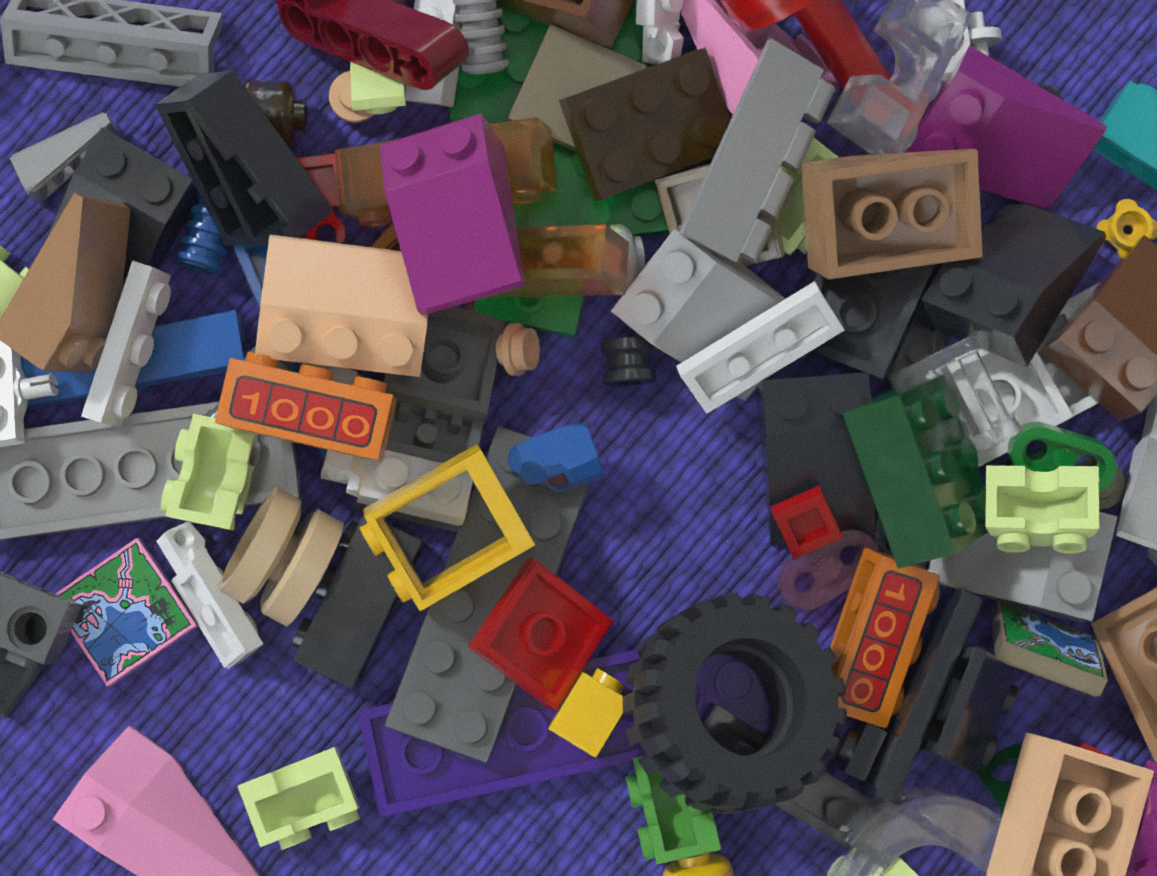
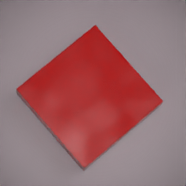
M527 558L468 648L545 707L557 711L614 620L537 559Z

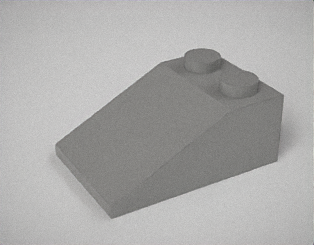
M683 224L674 228L611 310V312L649 343L681 363L785 300L782 295L737 260L736 263H731L680 235L679 232ZM760 382L740 393L737 397L746 401Z
M1099 512V530L1095 536L1087 539V549L1080 553H1060L1055 551L1053 546H1030V549L1025 552H1005L997 548V538L988 532L956 554L928 561L927 569L940 574L938 585L957 591L964 590L979 597L1000 601L1073 622L1093 621L1117 516Z

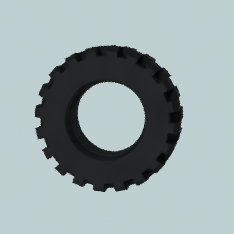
M737 593L721 594L710 601L705 599L657 626V632L645 638L637 650V654L641 659L629 665L625 681L634 687L632 693L623 696V714H633L634 727L626 730L630 746L640 743L646 756L639 759L638 762L646 774L659 772L663 777L659 783V788L671 797L684 794L686 796V806L700 811L713 808L716 814H735L773 806L776 803L788 801L803 793V786L816 783L826 772L822 761L835 758L841 742L833 734L835 730L845 727L847 714L845 708H838V697L846 694L844 680L842 677L835 679L831 664L838 661L830 647L822 650L816 639L821 633L810 621L802 625L798 624L795 621L798 615L797 611L784 603L770 609L769 598L757 594H750L743 599ZM724 654L741 660L755 671L766 687L771 703V725L765 742L754 754L741 756L725 749L709 735L700 720L695 701L696 680L704 661L712 655Z

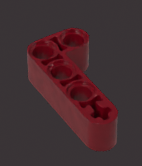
M276 0L281 22L287 32L296 40L421 90L432 89L464 63L469 56L467 40L456 26L391 0Z

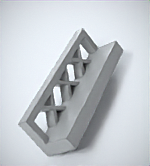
M11 0L0 18L5 64L179 87L199 74L214 73L213 48L223 27L222 13L125 0ZM27 7L47 9L41 12L25 11ZM84 15L98 16L92 19L79 18ZM140 21L148 22L149 24L140 26L132 25L130 23ZM186 28L202 29L204 31L203 34L180 30Z

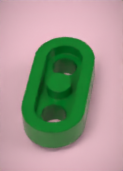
M1043 422L1026 423L1014 431L1008 443V454L1013 465L1026 466L1027 469L1035 472H1049L1058 469L1059 466H1076L1081 457L1086 455L1093 456L1090 466L1099 467V492L1111 484L1116 474L1115 457L1103 442ZM1034 440L1043 441V447L1038 453H1026V448L1030 442Z

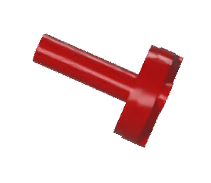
M720 0L731 18L735 19L744 30L760 29L794 14L865 126L878 125L891 118L903 107L905 103L904 97L843 0Z

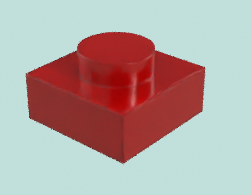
M820 485L771 506L773 517L794 559L843 538Z

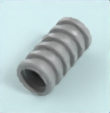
M453 0V4L459 5L460 10L459 13L455 14V20L461 22L462 29L460 31L467 40L469 47V56L466 62L462 64V71L468 72V74L498 72L504 70L509 65V59L503 57L502 51L507 49V43L501 41L500 34L505 32V27L498 22V18L503 15V11L501 8H497V0Z

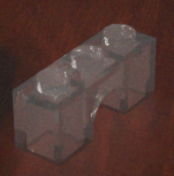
M889 0L874 31L887 40L894 51L895 70L891 79L888 81L882 75L850 77L827 123L871 155L904 153L914 142L918 134V124L928 104L940 91L941 78L951 58L962 47L965 38L964 32L973 15L953 0Z

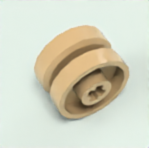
M275 486L258 508L237 544L222 575L218 590L244 604L253 599L268 580L260 601L261 612L287 627L294 621L320 583L343 532L344 523L317 509L310 513L295 531L302 512L301 500Z

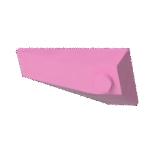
M684 0L680 12L697 50L706 47L725 106L732 113V116L768 39H774L822 68L824 71L820 79L835 87L834 93L841 88L812 42L803 34L798 35L794 40L775 23L760 29L744 30L735 19L731 18L720 0Z
M128 726L88 769L53 818L54 821L96 851L137 876H261L238 843L232 840L213 814L214 810L206 799L200 796L184 774L185 770L177 759L132 726Z

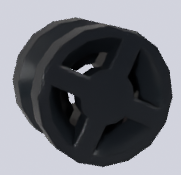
M623 337L602 341L601 354L607 358L608 369L603 374V385L622 387L655 382L656 373L649 363V355L654 350V346L643 337Z

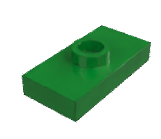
M523 272L525 286L475 300L474 312L504 320L505 324L520 323L525 328H533L537 331L575 339L585 292L581 289L579 283Z

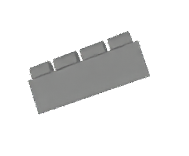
M774 39L767 40L681 227L680 235L731 263H736L739 256L757 263L772 227L756 218L760 213L768 218L777 219L794 182L791 176L781 170L778 171L780 165L793 171H799L816 133L813 128L800 121L803 117L810 122L820 123L834 94L835 87L820 79L824 71L822 68Z

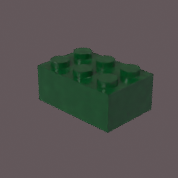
M944 374L889 391L842 413L898 569L956 554L988 533L985 527L986 488H984L977 468L978 453L972 440L966 437L959 418V399L953 388L948 386Z

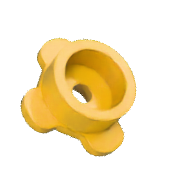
M1131 199L1119 201L1115 207L1116 212L1108 220H1101L1096 226V229L1105 232L1107 237L1105 241H1108L1117 249L1120 259L1124 257L1143 235L1147 236L1150 240H1154L1157 237V221L1152 219L1147 211L1138 207L1137 203ZM1126 225L1132 228V233L1129 235L1123 231V227Z

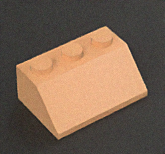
M278 235L269 236L255 356L259 353L270 356L274 360L420 377L428 314L421 316L417 311L401 251Z

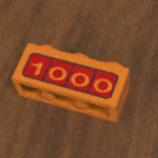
M247 352L245 361L230 358L214 423L383 463L397 398L394 395L385 393L387 383L355 376L353 386L331 381L333 371L306 364H301L299 373L278 369L280 360H274L270 356L259 353L255 356L254 352Z
M864 547L830 644V648L838 661L831 664L835 679L843 678L846 691L845 695L838 697V708H845L847 710L846 716L887 728L891 715L893 716L899 711L904 697L902 684L909 665H912L917 660L921 650L922 638L920 632L926 615L934 610L939 599L940 589L938 581L940 574L917 564L898 569L893 556Z

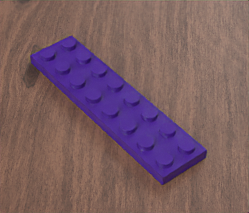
M638 649L594 658L588 661L582 671L592 677L597 668L625 685L620 695L626 696L633 692L634 687L625 681L629 665L639 661L641 658L637 654ZM715 654L707 658L700 668L695 686V701L700 720L712 702L760 732L769 731L771 725V703L766 687L755 671L741 660L729 655ZM518 685L488 764L387 728L385 723L393 703L357 711L379 818L632 762L633 758L645 755L640 743L630 746L626 730L634 727L633 714L626 715L622 713L595 758L548 729L561 705L557 711L550 710Z

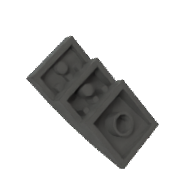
M457 307L428 314L420 377L385 373L383 382L387 383L385 393L392 394L397 398L386 450L444 463L476 444L479 446L498 361L496 342L499 335L503 334L504 320ZM356 497L354 509L363 511L364 508L369 506L358 503V497ZM397 511L387 516L453 532H458L461 525L457 526Z

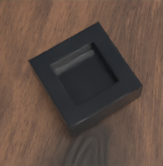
M864 721L859 722L857 729L848 727L836 753V756L842 759L838 769L865 781L887 732Z

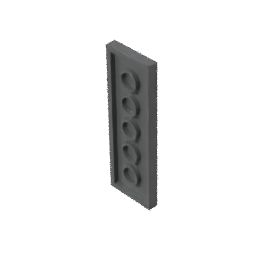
M500 426L497 427L486 460L535 546L430 605L385 723L387 728L486 764L490 761L517 685L469 649L468 646L527 558L537 559L555 575H558L591 484L587 483L560 493H556L543 485H527L520 478L512 475L507 459L512 447L532 437ZM476 485L467 507L465 520L458 530L443 571L504 537Z

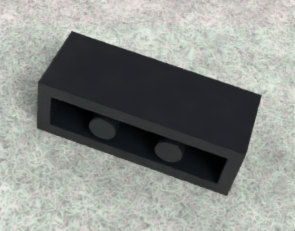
M364 514L360 523L352 520L347 526L338 547L345 554L336 571L329 568L324 574L315 594V597L322 600L313 620L307 617L303 619L292 641V646L298 649L294 661L350 688L358 687L400 599L387 576L395 568L385 551L375 556L360 530L361 526L368 523ZM389 525L411 565L415 568L426 543Z

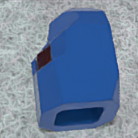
M585 423L566 425L527 439L512 447L507 459L513 476L520 478L532 487L543 485L556 493L603 478L599 458Z

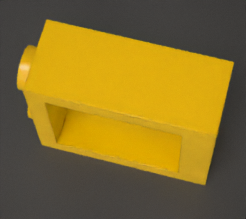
M477 444L364 508V517L368 523L360 527L365 540L375 556L385 551L395 568L387 576L401 601L404 603L412 598L419 611L424 610L535 546ZM468 471L503 532L504 537L422 583L386 522L385 517L463 472Z

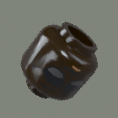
M249 80L243 83L283 141L291 148L296 141L297 132L307 131V100L297 99L296 90L288 81Z

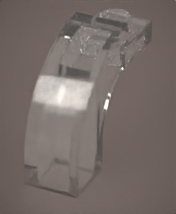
M912 787L901 789L896 801L893 800V803L877 797L853 813L835 834V836L847 843L851 848L847 855L840 856L832 864L827 876H883L891 863L901 854L925 845L943 846L963 861L985 872L989 866L1002 817L987 807L961 795L938 788Z

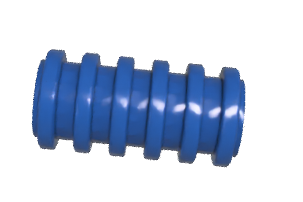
M196 191L195 198L199 202L198 205H192L190 213L194 218L186 223L185 228L189 231V235L182 237L181 244L184 246V251L177 253L176 260L182 266L214 275L215 273H221L223 266L218 262L220 258L226 257L227 250L223 247L224 243L198 191Z

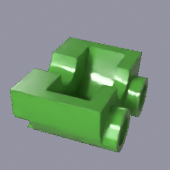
M644 756L633 758L636 774L625 777L632 808L643 806L647 826L637 829L644 861L655 858L656 864H662L721 850L711 808L700 811L686 806V796L684 794L675 797L669 796L659 788V783L663 779L661 774L655 772L647 775L638 762Z

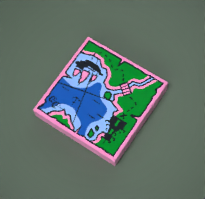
M141 538L134 539L55 593L82 604L71 633L107 686L114 685L198 627L186 604Z

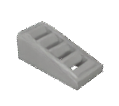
M102 112L13 154L10 160L26 193L37 203L49 197L73 176L74 171L101 127L117 136L122 135L116 123L107 113Z

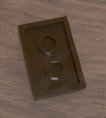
M706 47L559 100L594 201L605 199L714 157L730 123V118Z

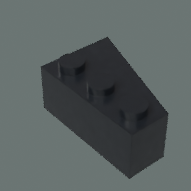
M233 70L199 74L155 104L225 246L268 245L270 235L300 238L334 212L331 205Z

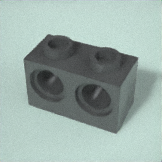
M0 571V647L9 650L5 659L31 670H37L39 663L57 664L82 604ZM35 614L41 615L47 625L45 637L37 644L32 643L28 639L25 630L28 620Z

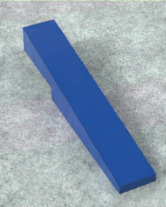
M236 310L155 326L151 335L154 339L153 351L147 364L140 368L135 388L137 391L151 389L150 385L226 373L230 358L244 360L247 356L248 349L243 317ZM21 356V368L26 378L54 373L59 385L55 386L59 389L58 395L29 399L26 410L87 400L97 368L92 373L43 371Z

